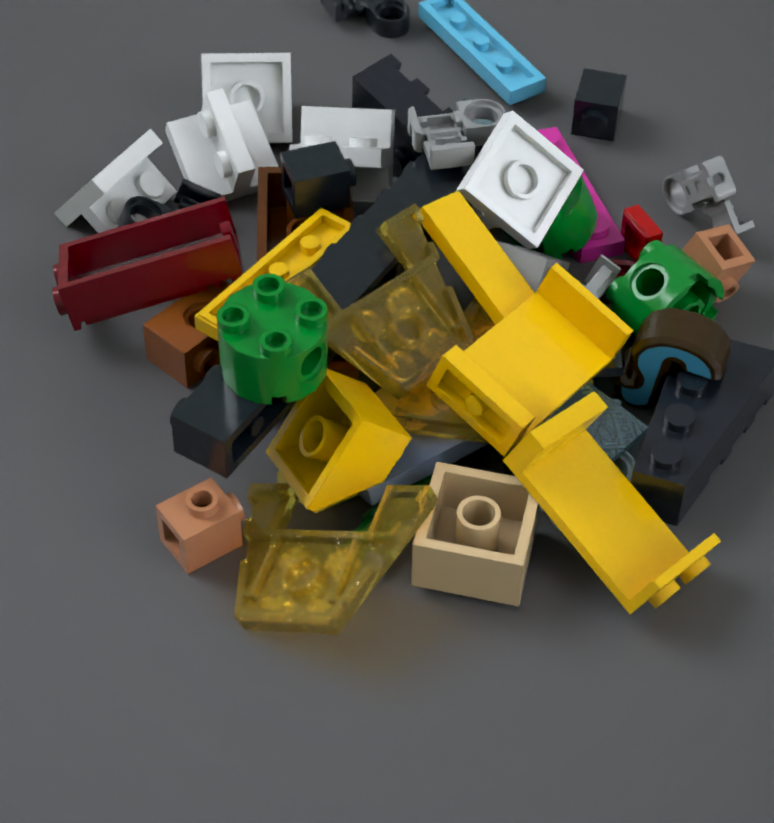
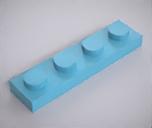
M425 0L418 3V17L509 105L545 92L546 77L464 0Z

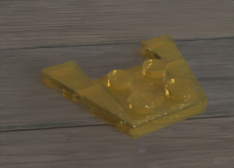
M416 203L384 221L376 231L406 271L346 309L342 310L309 267L285 281L286 283L309 290L313 295L326 303L328 310V346L398 400L430 379L441 357L453 346L457 345L464 351L475 342L453 287H446L436 264L440 259L434 242H427L420 226L424 218Z
M251 483L247 498L252 504L251 518L245 519L243 533L248 540L246 559L240 561L234 618L244 630L339 635L436 507L439 499L431 486L387 485L370 528L366 532L286 529L299 500L288 483Z

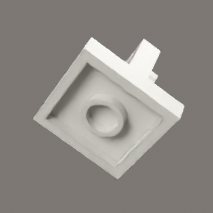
M291 53L201 54L203 101L206 92L220 88L224 89L230 105L251 100L268 142L293 143Z
M223 88L205 93L202 110L198 114L167 122L165 132L184 179L222 195L221 197L225 196L226 201L258 192V167H278L252 101L247 100L230 105Z
M302 106L301 142L290 144L289 150L336 141L344 159L350 158L355 168L357 182L356 186H353V201L376 202L379 193L384 188H389L392 185L395 110Z
M512 110L502 115L456 191L459 190L462 196L472 204L471 208L487 229L502 228L529 250L539 246L584 170Z
M149 129L54 214L66 227L82 214L98 233L118 228L119 216L127 200L132 197L143 196L164 204L177 191L147 158L163 142ZM131 214V217L136 222L147 219L139 214Z

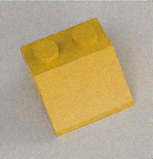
M327 369L326 377L319 387L311 394L296 401L265 452L306 509L316 512L384 482L395 463L401 458L404 449L412 437L366 383Z

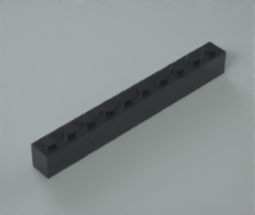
M484 145L475 146L474 161ZM424 151L415 161H410L405 166L401 176L389 188L386 187L379 193L376 202L363 215H358L353 220L349 230L337 243H331L326 248L322 258L309 272H304L298 277L294 285L309 290L327 305V368L437 247L416 215L422 206L456 192L471 165L431 170ZM221 364L214 365L207 372L203 382L188 398H182L175 405L171 413L170 424L172 426L174 452L228 478L292 408L296 401L286 403V396L272 397L271 405L257 404L239 397L226 385L222 376Z

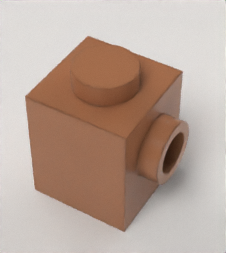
M729 224L696 232L682 249L722 282L724 289L723 301L737 292L740 287L738 281L756 261ZM715 297L716 303L722 302L720 298Z
M212 477L156 505L159 538L187 574L243 545L241 522L245 520L243 508L237 497L231 492L225 494Z

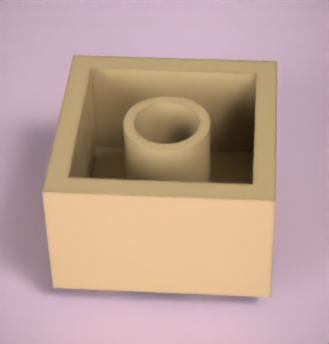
M436 462L413 542L411 585L519 607L538 526L540 505L516 476Z

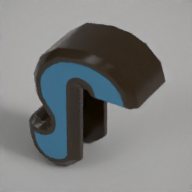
M676 308L652 311L642 321L633 346L629 347L625 352L622 360L623 376L616 377L614 384L615 392L629 406L636 408L656 406L672 362L679 364L683 370L714 381L720 380L731 352V339L720 325L696 312Z

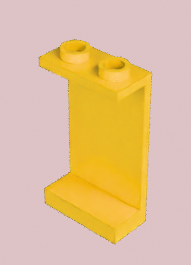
M555 263L549 269L533 295L466 350L463 351L455 345L441 357L426 386L505 457L530 431L540 426L616 357L633 332V329L563 267Z
M593 391L530 431L504 458L503 462L631 615L647 601L656 609L681 589L675 581L678 577L686 585L711 565L705 555L718 545L721 540L713 533L693 550L687 551L586 430L608 408L598 394Z

